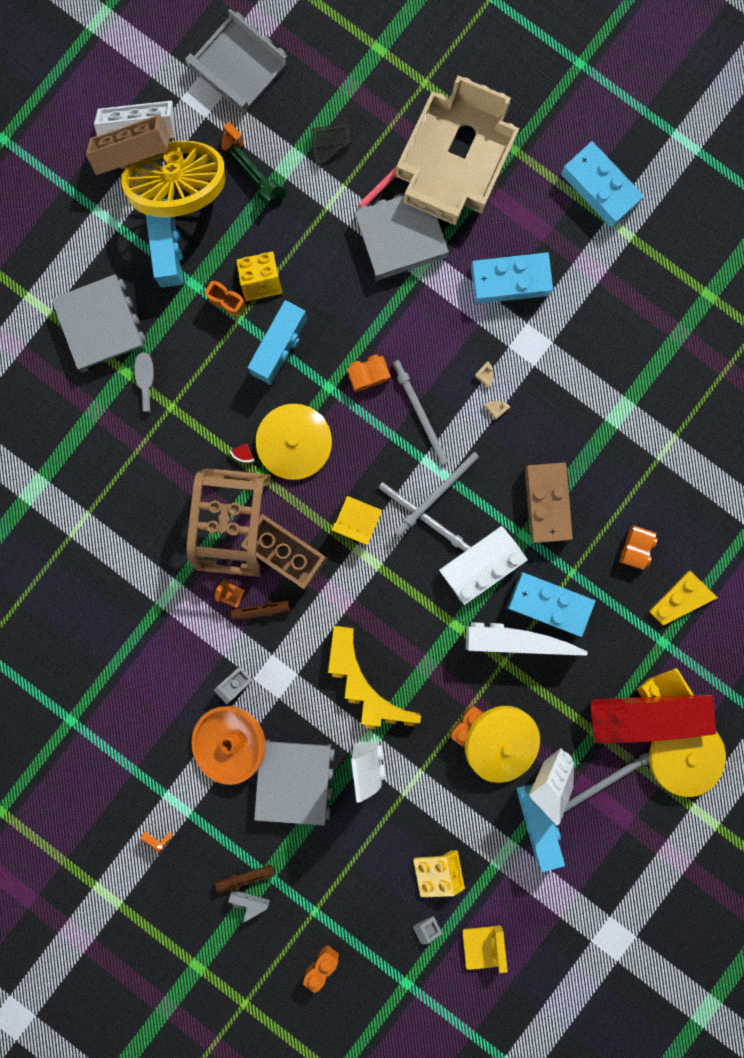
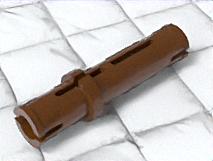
M286 600L231 609L232 620L238 621L261 616L273 617L275 614L290 612L289 601Z
M272 864L246 873L233 874L232 877L215 881L218 894L232 889L238 890L241 886L275 877Z

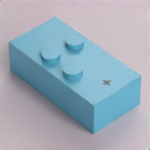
M593 141L569 161L561 172V175L611 228L630 213L644 197Z
M146 215L155 280L161 288L183 285L180 260H183V253L178 244V241H181L179 230H176L175 217Z
M549 252L472 261L471 274L475 304L550 296L553 291Z
M286 300L284 301L247 367L253 376L272 385L291 349H295L300 339L298 337L308 320L305 310Z
M522 572L519 574L507 609L582 637L595 600Z
M532 783L518 787L516 790L537 865L542 872L565 866L558 840H561V836L553 821L529 796L534 785Z

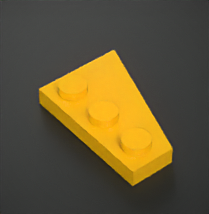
M687 571L648 612L662 625H665L718 597L691 571Z

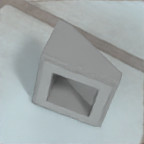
M434 916L413 926L421 944H429L442 935Z

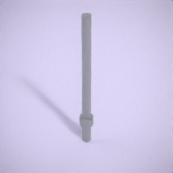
M399 360L394 361L392 364L398 374L397 379L400 385H403L441 465L448 463L447 457L409 382L411 379L408 373H405Z
M474 452L411 515L408 514L403 519L404 522L394 533L400 537L409 527L412 528L417 523L416 520L479 458L478 454Z
M382 482L378 488L411 513L417 509L415 505ZM426 513L419 517L450 540L451 544L456 548L459 547L463 551L471 548V546L462 541V537L458 534L457 536Z
M649 752L642 753L635 761L569 800L564 812L577 806L640 766L649 764Z

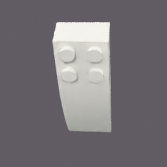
M471 622V626H466V649L468 651L587 655V651L567 642L530 631L506 628L501 623H490V627H484V623Z
M377 741L355 743L353 747L351 761L357 802H362L375 794L381 788L382 780H385L384 765H380L379 761L383 760L382 747L377 745Z

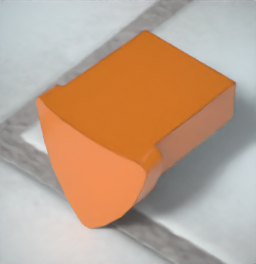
M228 121L223 126V151H227L233 143L239 148L244 146L242 134Z
M225 579L216 589L215 600L238 608L245 590L228 583L229 581Z
M144 831L140 840L158 853H161L173 834L168 832L160 842Z

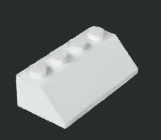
M172 101L98 109L94 123L96 134L98 136L160 114L169 133V140L175 138Z
M500 526L439 569V571L459 600L465 605L526 562L527 558L507 531Z
M561 748L543 762L529 794L532 800L556 826L560 824L573 790L574 762L572 757Z

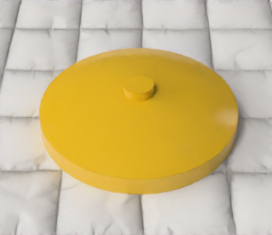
M301 404L283 405L272 410L260 423L256 435L257 453L263 465L274 475L287 480L306 479L320 471L328 461L332 449L331 431L325 419L314 409Z
M499 706L484 712L472 724L466 737L465 754L470 767L481 778L490 782L502 783L520 777L531 767L537 757L540 747L538 727L527 713L513 706Z
M717 732L715 735L652 741L649 750V763L653 776L664 789L679 796L694 797L706 793L717 784L725 768L726 752L723 741Z

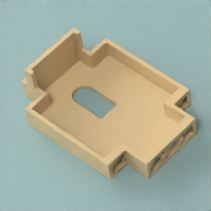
M457 76L450 99L441 93L432 91L396 166L395 177L410 183L405 192L403 203L456 225L464 206L482 214L519 131V128L513 124L503 122L508 112L511 98L461 76ZM467 125L475 130L476 136L464 159L448 152L458 129Z

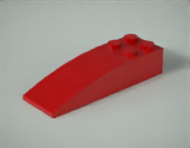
M713 695L593 699L591 703L594 743L662 741L716 734Z

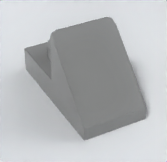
M239 666L214 691L228 704L253 679Z
M232 890L228 902L237 908L247 907L244 923L265 911L270 900Z

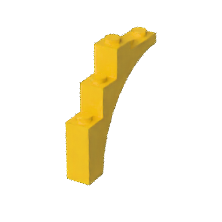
M334 626L328 673H332V677L343 678L344 675H347L345 699H349L348 702L359 704L360 700L364 701L361 724H364L365 728L376 729V726H381V719H385V723L396 724V721H403L404 725L415 726L416 723H420L421 714L406 711L392 705L379 696L368 684L356 660L353 645L354 628Z

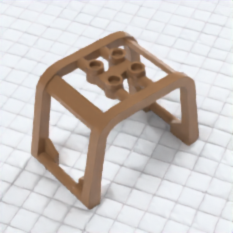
M210 468L196 473L187 538V559L195 570L260 577L261 566L256 559L262 493L264 486L270 485V474ZM203 486L254 491L252 507L241 506L239 503L222 504L219 501L201 502ZM200 510H208L214 514L221 513L219 515L220 524L217 521L199 522ZM230 513L234 516L241 514L251 515L250 527L239 526L237 523L229 524L231 521ZM198 530H206L212 534L224 532L232 536H237L238 534L249 535L247 551L196 546ZM200 556L247 561V564H241V567L216 565V561L202 559Z

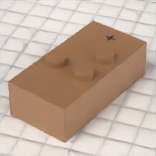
M159 114L90 138L86 156L96 175L119 167L123 169L131 163L166 152L168 150L169 133Z
M566 463L527 465L525 467L531 543L573 540Z
M264 514L260 516L256 557L307 590L328 558ZM249 535L246 536L240 545L246 550L248 548Z

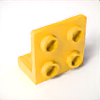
M273 252L237 259L240 283L245 301L282 294Z
M347 496L332 531L368 546L382 510Z
M677 668L649 678L637 689L641 697L693 695Z
M451 850L443 856L414 858L421 897L455 896L465 889L458 850Z
M490 926L463 929L466 969L498 967L499 973H506L507 962L502 927Z

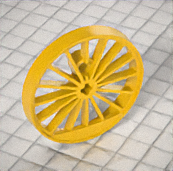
M195 141L168 142V150L166 152L131 163L126 167L122 174L121 184L128 202L141 213L155 217L186 215L205 207L220 194L226 179L224 161L214 148ZM189 153L187 158L184 160L182 154ZM198 155L202 156L201 158L194 161ZM163 157L166 165L162 167L154 160ZM145 165H149L155 170H150L142 167H144ZM137 174V175H141V176H144V177H134V176ZM175 188H177L181 199L173 200ZM181 188L190 193L191 195L188 197H184ZM168 194L167 201H162L164 197Z

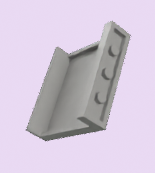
M229 9V18L195 56L190 53L185 59L192 71L240 112L245 114L288 66L287 54L283 49H277L267 36L263 37L253 24L249 25L245 22L244 17L239 12L235 13Z
M404 194L396 195L388 201L380 200L370 207L362 206L357 209L358 211H355V219L358 222L368 251L376 281L448 257L449 251L437 217L403 203Z
M116 274L51 299L77 369L82 373L89 371L88 367L129 351L140 347L146 349L144 333L142 331L139 332L137 327L140 324L138 317L131 311L133 307L132 301L129 296L126 297L124 290H127L125 283Z
M265 739V757L258 770L254 820L325 825L326 820L330 818V808H327V800H331L332 789L328 788V781H332L333 769H329L330 761H334V749H331V744L327 746L272 742Z

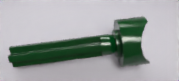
M233 143L227 149L229 154L261 189L258 197L267 208L271 202L285 197L287 191L276 179L268 181L236 144Z

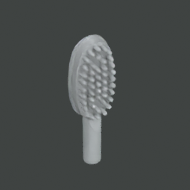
M140 353L135 361V379L137 385L142 389L143 412H150L149 388L152 386L154 378L153 362L147 353Z

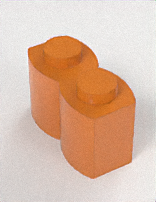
M211 281L204 292L213 305L224 308L233 317L240 318L246 308V304L239 294L227 291L226 287L219 282Z
M373 355L367 358L368 361L364 363L356 361L350 364L347 372L354 392L391 379L383 356Z
M631 526L619 562L641 570L648 567L652 559L649 556L650 551L655 548L658 540L656 533L637 526Z
M474 705L469 706L464 711L462 720L453 726L450 733L451 738L461 746H465L470 727L484 712Z
M325 946L319 952L317 960L307 968L303 985L314 993L319 991L323 987L326 977L331 975L336 969L339 953L330 946Z

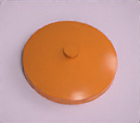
M220 706L208 711L199 719L192 735V751L197 765L207 777L218 783L227 785L241 783L252 777L263 763L266 751L263 730L258 721L242 708Z

